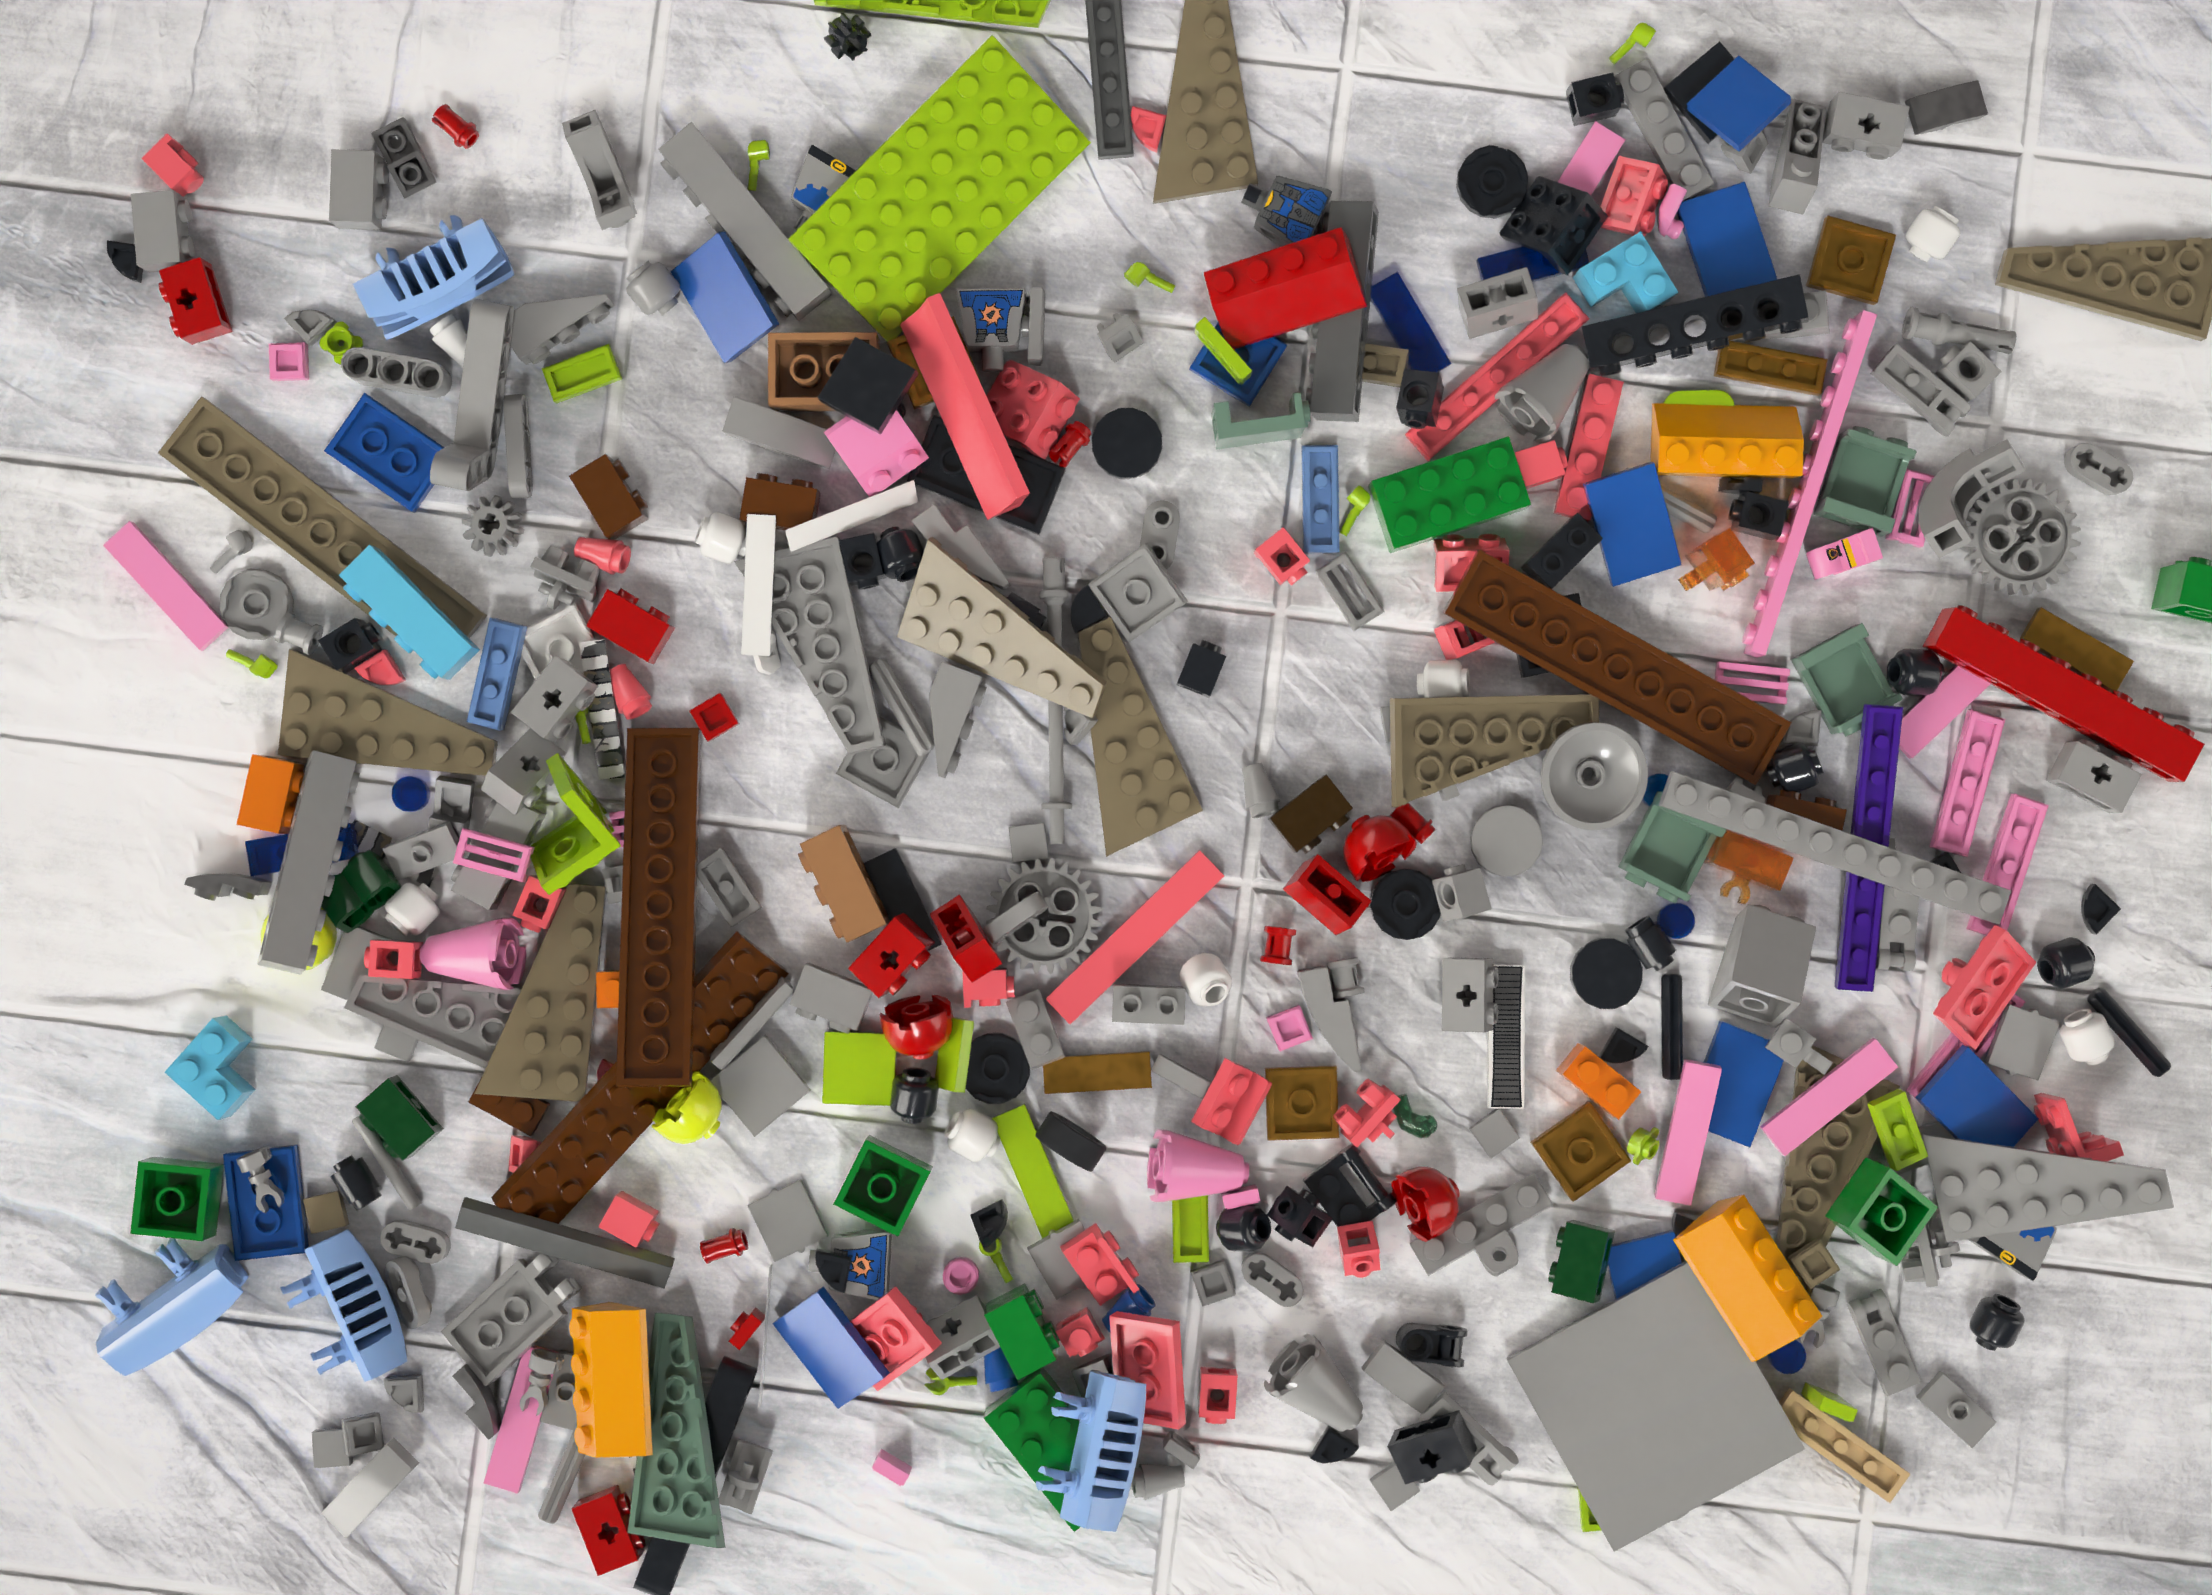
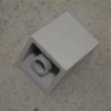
M1747 904L1735 918L1709 997L1708 1006L1776 1028L1801 1004L1816 926L1807 924L1804 920L1795 916L1786 917L1771 912L1769 908L1762 905Z

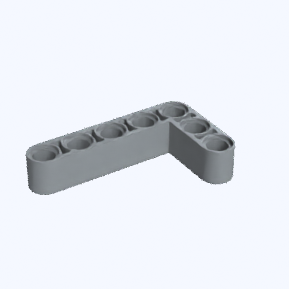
M475 299L472 304L468 323L454 443L435 454L430 470L431 484L470 491L488 480L493 473L514 322L513 306L481 299Z

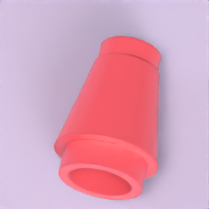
M579 537L575 544L574 555L614 575L616 572L622 574L626 571L630 562L631 549L629 546L624 545L622 540Z
M620 664L610 669L612 691L618 712L624 714L627 720L637 718L648 712L652 707L649 701L651 696L632 672L628 670L626 664Z

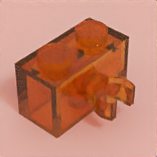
M1728 528L1714 535L1685 556L1694 569L1683 575L1678 581L1685 591L1692 589L1702 581L1709 591L1721 587L1724 591L1749 576L1746 569L1754 565L1755 562L1731 528Z
M1726 830L1723 838H1716L1704 863L1733 875L1731 880L1726 881L1721 886L1720 896L1728 897L1731 888L1737 887L1740 890V897L1737 903L1744 905L1750 898L1749 882L1768 890L1780 891L1794 857Z

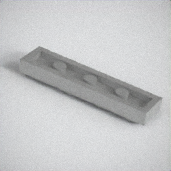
M1645 59L1614 76L1616 83L1620 82L1622 85L1624 101L1658 164L1667 176L1669 184H1676L1687 190L1682 202L1712 187L1714 182L1649 61Z

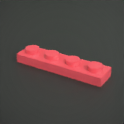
M1594 374L1586 376L1567 455L1568 467L1564 468L1566 474L1562 476L1553 514L1571 518L1579 513L1587 522L1591 520L1592 515L1583 483L1601 478L1624 382Z

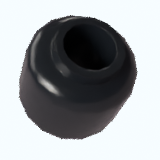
M899 527L886 529L881 533V539L877 542L885 576L890 579H897L899 582L914 579L924 553V548L917 534L911 529H900Z
M1903 649L1898 651L1889 661L1886 673L1888 682L1898 693L1927 696L1934 693L1944 678L1945 670L1934 651L1927 649Z
M1801 742L1775 751L1771 758L1773 766L1767 768L1774 788L1781 786L1787 792H1801L1818 785L1819 775L1824 773L1814 747L1808 748Z
M2069 937L2049 944L2042 949L2037 961L2038 972L2046 983L2051 984L2055 988L2065 989L2091 978L2094 972L2095 955L2092 949L2085 945V943L2077 938Z
M906 1068L903 1070V1073L898 1074L893 1079L890 1106L895 1114L901 1116L903 1122L918 1124L922 1122V1119L928 1118L935 1113L939 1086L937 1080L931 1076V1072L922 1068Z
M1251 1204L1228 1210L1224 1208L1216 1223V1232L1222 1245L1227 1250L1256 1251L1261 1249L1270 1237L1271 1221L1264 1210L1258 1205Z
M1994 1294L1993 1297L1981 1299L1969 1323L1970 1330L1977 1336L1976 1342L1992 1351H1995L1997 1347L2009 1348L2013 1346L2025 1322L2024 1316L2020 1312V1305L2000 1294Z

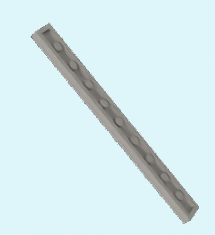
M1670 771L1658 805L1993 924L2000 925L2011 894V890Z

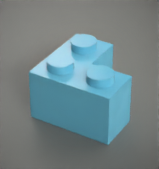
M1641 231L1586 264L1572 277L1590 307L1622 290L1635 313H1640L1661 307L1679 293Z
M227 1015L212 1018L168 1067L165 1073L217 1120L231 1117L256 1090L229 1066L253 1039Z

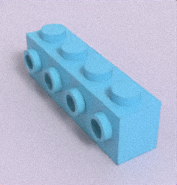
M369 544L339 574L347 583L343 589L357 602L363 599L372 608L369 615L383 628L389 625L398 634L394 640L406 652L411 653L414 650L423 659L420 666L434 679L440 676L443 679L450 680L480 651L379 548Z

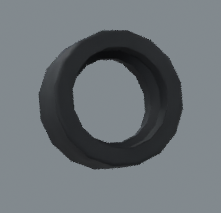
M1052 1111L1049 1112L1035 1135L1048 1148L1071 1163L1090 1172L1094 1170L1106 1151V1146L1092 1134Z

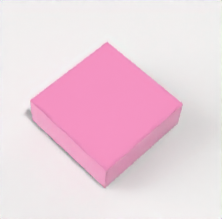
M305 342L269 344L270 379L272 381L309 380L308 344Z
M1300 1005L1266 1017L1279 1051L1313 1039Z
M1256 1184L1241 1187L1239 1191L1221 1193L1224 1207L1227 1210L1256 1204L1260 1201Z
M883 1449L880 1450L872 1466L874 1471L899 1486L905 1484L912 1469L910 1465Z

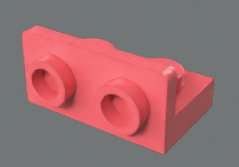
M1623 156L1618 157L1600 205L1602 210L1608 215L1601 228L1631 236L1641 231L1644 237L1652 231L1656 218L1655 209L1658 201L1664 198L1668 188L1667 176L1659 164Z
M1450 534L1445 535L1443 539H1434V550L1436 553L1434 587L1436 592L1455 591L1477 550H1481L1509 566V547L1505 538H1500L1496 534H1482L1479 538H1464L1461 535Z
M1224 1058L1191 1122L1202 1129L1222 1136L1233 1144L1240 1145L1272 1083L1247 1067Z
M1095 1223L1060 1246L1063 1254L1100 1306L1128 1287L1133 1294L1140 1290L1134 1279L1139 1276V1273L1128 1257L1121 1260L1116 1252L1120 1249V1246L1109 1230L1103 1234Z

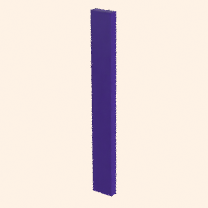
M1864 704L1850 834L1889 847L1903 707ZM1846 872L1834 987L1838 990L1873 992L1885 885Z

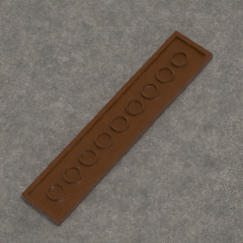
M1477 550L1443 611L1445 615L1754 785L1758 783L1792 723L1481 550Z
M627 728L616 1086L619 1088L692 1087L701 730L699 728Z
M738 931L734 933L695 976L692 1073L700 1071L710 1060L709 1055L720 1043L728 1038L729 1033L737 1024L753 1011L754 1006L760 999L777 985L778 980L782 976L786 978L789 975L781 964ZM616 1061L491 1197L494 1204L501 1209L512 1210L559 1224L653 1122L652 1119L655 1117L656 1112L659 1109H665L672 1097L684 1087L619 1088L616 1086Z

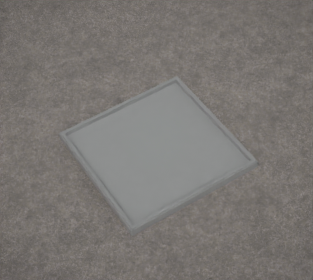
M1687 1261L1506 1358L1614 1552L1805 1449L1757 1362H1751Z

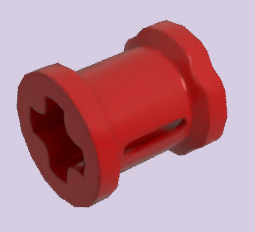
M1265 926L1264 931L1267 933L1265 954L1261 955L1260 961L1292 965L1293 960L1289 956L1292 936L1296 935V930Z

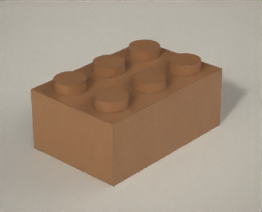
M877 332L768 333V405L770 408L778 412L836 411L821 403L817 397L855 337L880 350V339Z
M838 825L800 843L802 852L798 853V857L806 873L813 872L818 882V885L814 886L815 893L822 906L829 905L834 915L829 921L838 939L844 937L846 943L890 922L846 825Z

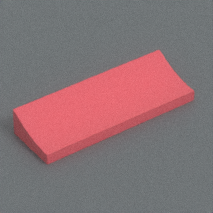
M938 293L930 296L900 326L987 520L1020 507L1030 492L941 294Z

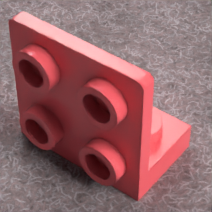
M2045 1093L2034 1095L2037 1105H2034V1112L2039 1118V1123L2042 1126L2045 1125L2049 1139H2046V1146L2049 1152L2073 1157L2092 1158L2093 1160L2106 1162L2124 1156L2119 1141L2105 1138L2104 1135H2092L2091 1132L2078 1134L2064 1098Z

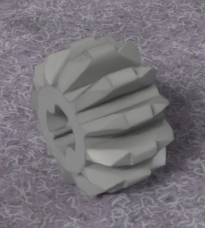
M494 495L491 503H489L487 498L480 497V509L472 505L467 507L468 511L474 514L472 519L462 518V524L471 527V529L463 533V537L467 540L474 539L471 548L475 551L483 548L484 555L492 557L495 549L500 555H506V543L513 547L519 545L518 541L512 538L513 534H524L522 527L514 525L520 522L523 516L519 512L512 513L515 504L511 501L503 504L500 496ZM494 521L500 523L499 529H492V531L486 529L488 523H494Z

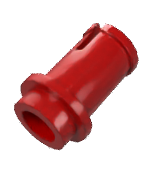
M447 104L440 106L435 111L432 122L450 135L457 147L463 146L465 149H468L475 144L479 137V132L476 130V125L473 122L467 123Z
M1079 421L1067 424L1065 427L1066 433L1048 453L1051 460L1055 463L1060 458L1062 459L1059 463L1061 467H1067L1082 446H1087L1090 442L1091 431Z
M1409 803L1397 807L1390 814L1391 817L1403 823L1414 839L1420 844L1436 830L1431 825L1433 821L1431 819L1427 821Z
M732 1228L728 1234L700 1242L701 1254L707 1264L733 1254L741 1256L743 1251L748 1250V1240L742 1229L736 1230Z

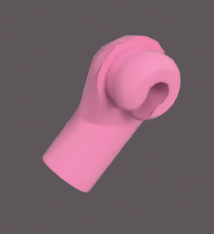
M1676 184L1670 185L1659 207L1658 231L1662 236L1665 237L1667 235L1671 239H1678L1684 227V223L1674 219L1687 190Z

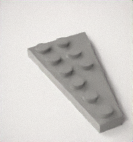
M837 536L820 540L792 552L790 548L774 552L771 624L797 668H799L807 681V685L813 695L816 696L847 752L855 754L885 747V741L851 586L848 583L840 548V538ZM745 559L734 561L745 577Z
M359 975L344 1008L486 1069L521 989L501 990L484 985Z
M1923 1134L1946 1242L2174 1208L2166 1169L2099 1161L2092 1158L2073 1157L2045 1151Z

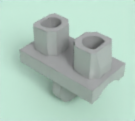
M551 545L542 559L535 557L530 566L535 570V577L554 585L551 586L542 582L538 590L548 595L547 607L555 610L560 602L572 606L576 597L565 591L593 603L598 594L595 587L600 572L598 566L581 559L574 574L563 570L569 559V554Z
M1927 1223L1911 1246L1919 1247L1921 1258L1902 1261L1905 1281H1926L1927 1287L1938 1286L1939 1274L1935 1256H1939L1942 1268L1951 1267L1950 1254L1960 1251L1959 1243L1955 1241L1946 1242L1944 1230H1938L1934 1232L1936 1243L1932 1244Z
M739 1439L719 1496V1504L752 1514L773 1450Z

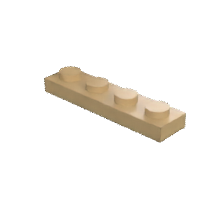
M1789 1388L1779 1403L1799 1439L1884 1500L1891 1503L1910 1476V1473Z

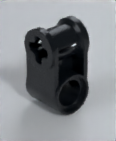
M1407 1323L1397 1331L1396 1344L1409 1360L1448 1367H1464L1461 1353L1463 1337L1467 1336L1468 1330L1452 1325ZM1411 1335H1422L1423 1341L1419 1348L1415 1350L1406 1348L1407 1339Z

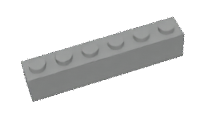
M692 122L659 148L660 153L664 157L660 164L673 180L677 177L683 180L687 185L683 190L685 195L696 208L700 204L706 208L710 214L705 219L717 233L726 232L733 241L732 244L742 261L748 259L755 268L751 275L764 290L770 286L778 297L773 301L786 317L793 314L800 321L832 295L827 285L799 251L787 240L788 238Z
M314 750L308 757L257 961L259 966L299 975L306 970L307 966L313 967L318 949L317 945H312L315 931L321 932L326 917V911L321 910L324 896L330 897L335 876L329 875L332 861H339L343 847V841L337 839L340 827H347L351 814V807L346 806L348 794L355 793L360 773L354 772L356 765L354 760Z

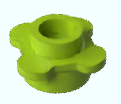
M337 322L320 339L319 344L321 349L331 353L334 356V361L341 365L344 353L351 348H362L363 340L359 336H354L349 331L348 324ZM340 340L344 341L343 346L338 345Z
M1640 1127L1633 1133L1627 1146V1152L1634 1156V1164L1639 1165L1645 1158L1650 1160L1655 1156L1660 1145L1659 1140L1656 1139L1659 1134L1658 1128L1653 1127L1649 1132Z

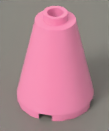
M500 918L428 937L421 946L420 960L426 969L432 973L501 990L514 989L511 986L512 984L520 983L525 970L526 947H519L518 936H524V933L517 920L513 918Z
M1158 1129L1155 1132L1153 1138L1159 1139L1157 1148H1150L1147 1166L1148 1188L1155 1189V1194L1150 1196L1152 1201L1166 1202L1239 1191L1242 1184L1248 1182L1249 1164L1244 1162L1241 1154L1169 1130Z

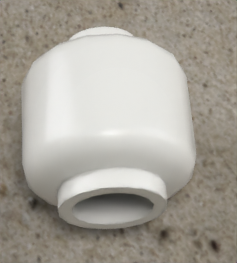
M1934 206L1932 210H1921L1905 235L1907 242L1912 245L1909 252L1925 262H1928L1930 257L1937 260L1944 259L1961 234L1957 226L1959 220L1937 206Z
M714 512L709 518L703 517L695 543L700 545L699 548L702 555L730 564L735 561L738 555L745 556L746 525L738 518L721 512Z
M1456 659L1429 661L1424 667V673L1417 674L1418 695H1424L1425 698L1470 696L1469 669L1463 668L1461 662Z
M406 883L386 902L385 909L388 914L385 916V919L404 936L408 933L419 935L439 915V908L434 903L439 897L424 883L419 887L412 883Z
M1201 953L1191 957L1182 966L1179 980L1182 986L1186 988L1191 1001L1199 1006L1218 1005L1227 997L1232 987V978L1220 958L1212 953Z
M2091 1009L2079 1010L2065 1017V1023L2059 1032L2071 1059L2078 1062H2087L2088 1065H2096L2105 1061L2108 1058L2107 1053L2115 1045V1039L2105 1017L2100 1013L2092 1012Z
M969 1108L962 1113L956 1112L945 1130L949 1149L970 1161L978 1162L986 1155L991 1157L1000 1144V1137L997 1136V1123L974 1109Z

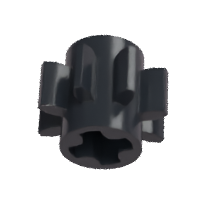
M841 13L840 17L828 23L829 35L825 36L824 40L832 47L831 52L838 59L843 57L845 53L853 61L855 57L868 50L866 48L867 38L871 37V33L864 26L865 22L857 14L850 20L844 13Z

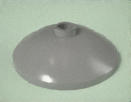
M1583 723L1562 733L1549 747L1541 767V788L1548 806L1566 823L1585 830L1607 829L1627 819L1641 803L1648 783V766L1641 747L1626 731L1607 723ZM1587 767H1591L1593 774L1591 778L1585 780L1583 778V771Z

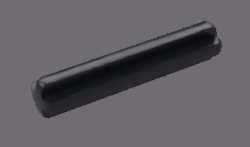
M1664 974L1661 977L1662 1076L1667 1080H1679L1683 1068L1682 976L1679 974Z
M2098 988L2087 997L2088 1003L2097 1013L2105 1017L2110 1028L2153 1076L2161 1077L2170 1070L2171 1063L2105 989Z

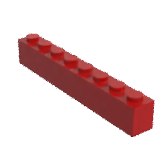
M1958 605L1957 608L1942 609L1922 647L1934 651L1940 657L1991 683L1993 686L2168 782H2185L2205 745L2193 738L2195 733L2192 730L2175 724L2174 727L2162 721L2164 716L2161 713L2144 707L2143 710L2131 704L2133 699L2122 692L2113 690L2111 693L2100 687L2102 682L2099 679L2082 673L2081 676L2069 670L2071 665L2058 657L2051 656L2050 659L2038 653L2040 648L2032 642L2020 639L2019 642L2007 636L2009 631L2003 626L1993 622H1989L1987 625L1976 619L1978 614L1968 607Z

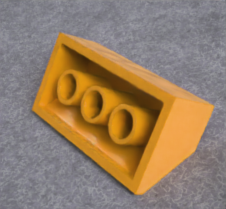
M1652 404L1650 462L1655 463L1659 476H1730L1744 478L1748 476L1786 479L1803 476L1804 438L1797 408L1794 406Z
M1744 1194L1717 1201L1673 1239L1751 1362L1757 1361L1801 1337L1822 1317L1820 1311Z
M614 1302L572 1308V1319L569 1329L573 1338L574 1350L571 1367L575 1375L573 1405L577 1414V1428L574 1437L578 1453L596 1458L653 1455L646 1309Z

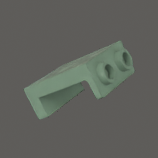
M1295 392L1289 401L1290 415L1231 423L1229 402L1214 403L1211 417L1216 449L1301 438L1304 429L1308 427V422H1311L1308 400L1302 401L1301 392Z
M1854 426L1853 429L1840 433L1814 515L1862 531L1873 528L1875 535L1880 537L1891 533L1896 520L1891 518L1908 463L1915 458L1917 451L1908 448V443L1901 439L1888 437L1887 440L1874 437V431L1864 427Z
M1863 623L1851 626L1790 659L1816 708L1821 710V717L1831 734L1843 732L1846 737L1861 730L1864 704L1894 706L1895 703L1903 700L1900 693L1895 694L1866 643L1864 638L1868 637L1869 634Z
M1657 791L1618 867L1627 871L1625 879L1643 888L1647 882L1658 887L1656 895L1676 904L1678 898L1689 902L1691 895L1688 892L1714 841L1717 837L1723 838L1726 829L1658 806L1663 792Z

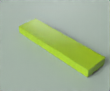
M1026 1104L992 1117L997 1123L998 1135L1042 1239L1050 1235L1049 1232L1051 1230L1057 1231L1074 1222L1042 1142L1035 1136L1037 1130Z

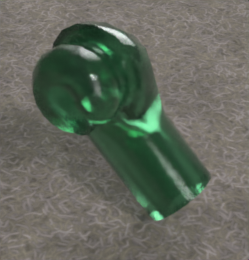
M1407 1094L1397 1095L1401 1100L1393 1108V1111L1397 1116L1396 1120L1401 1130L1418 1138H1428L1432 1133L1436 1132L1437 1121L1433 1116H1421L1414 1113Z

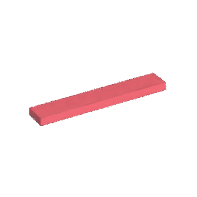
M1565 292L1540 314L1538 319L1531 322L1441 402L1436 427L1411 428L1405 436L1424 458L1429 461L1498 400H1495V395L1501 387L1552 353L1590 318Z
M1199 850L1045 999L1071 1024L1224 877L1222 872Z

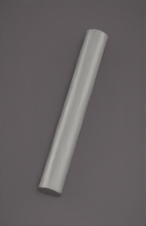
M359 1116L354 1118L352 1123L409 1211L420 1205L422 1202L393 1157L383 1147L382 1140L377 1132L369 1130L361 1122Z

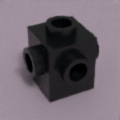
M1286 1186L1283 1192L1276 1198L1274 1205L1267 1213V1216L1277 1223L1274 1230L1291 1242L1296 1238L1312 1248L1333 1219L1317 1206L1321 1201L1318 1197L1305 1188H1302L1299 1193L1289 1186Z

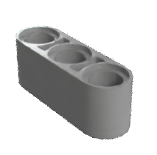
M360 347L347 350L341 359L343 372L352 380L365 386L433 398L445 396L452 386L450 373L432 360ZM367 358L369 364L367 370L357 375L355 372L357 362ZM397 365H403V376L396 381H392L390 378L391 370ZM432 371H438L439 380L437 384L432 387H426V376Z

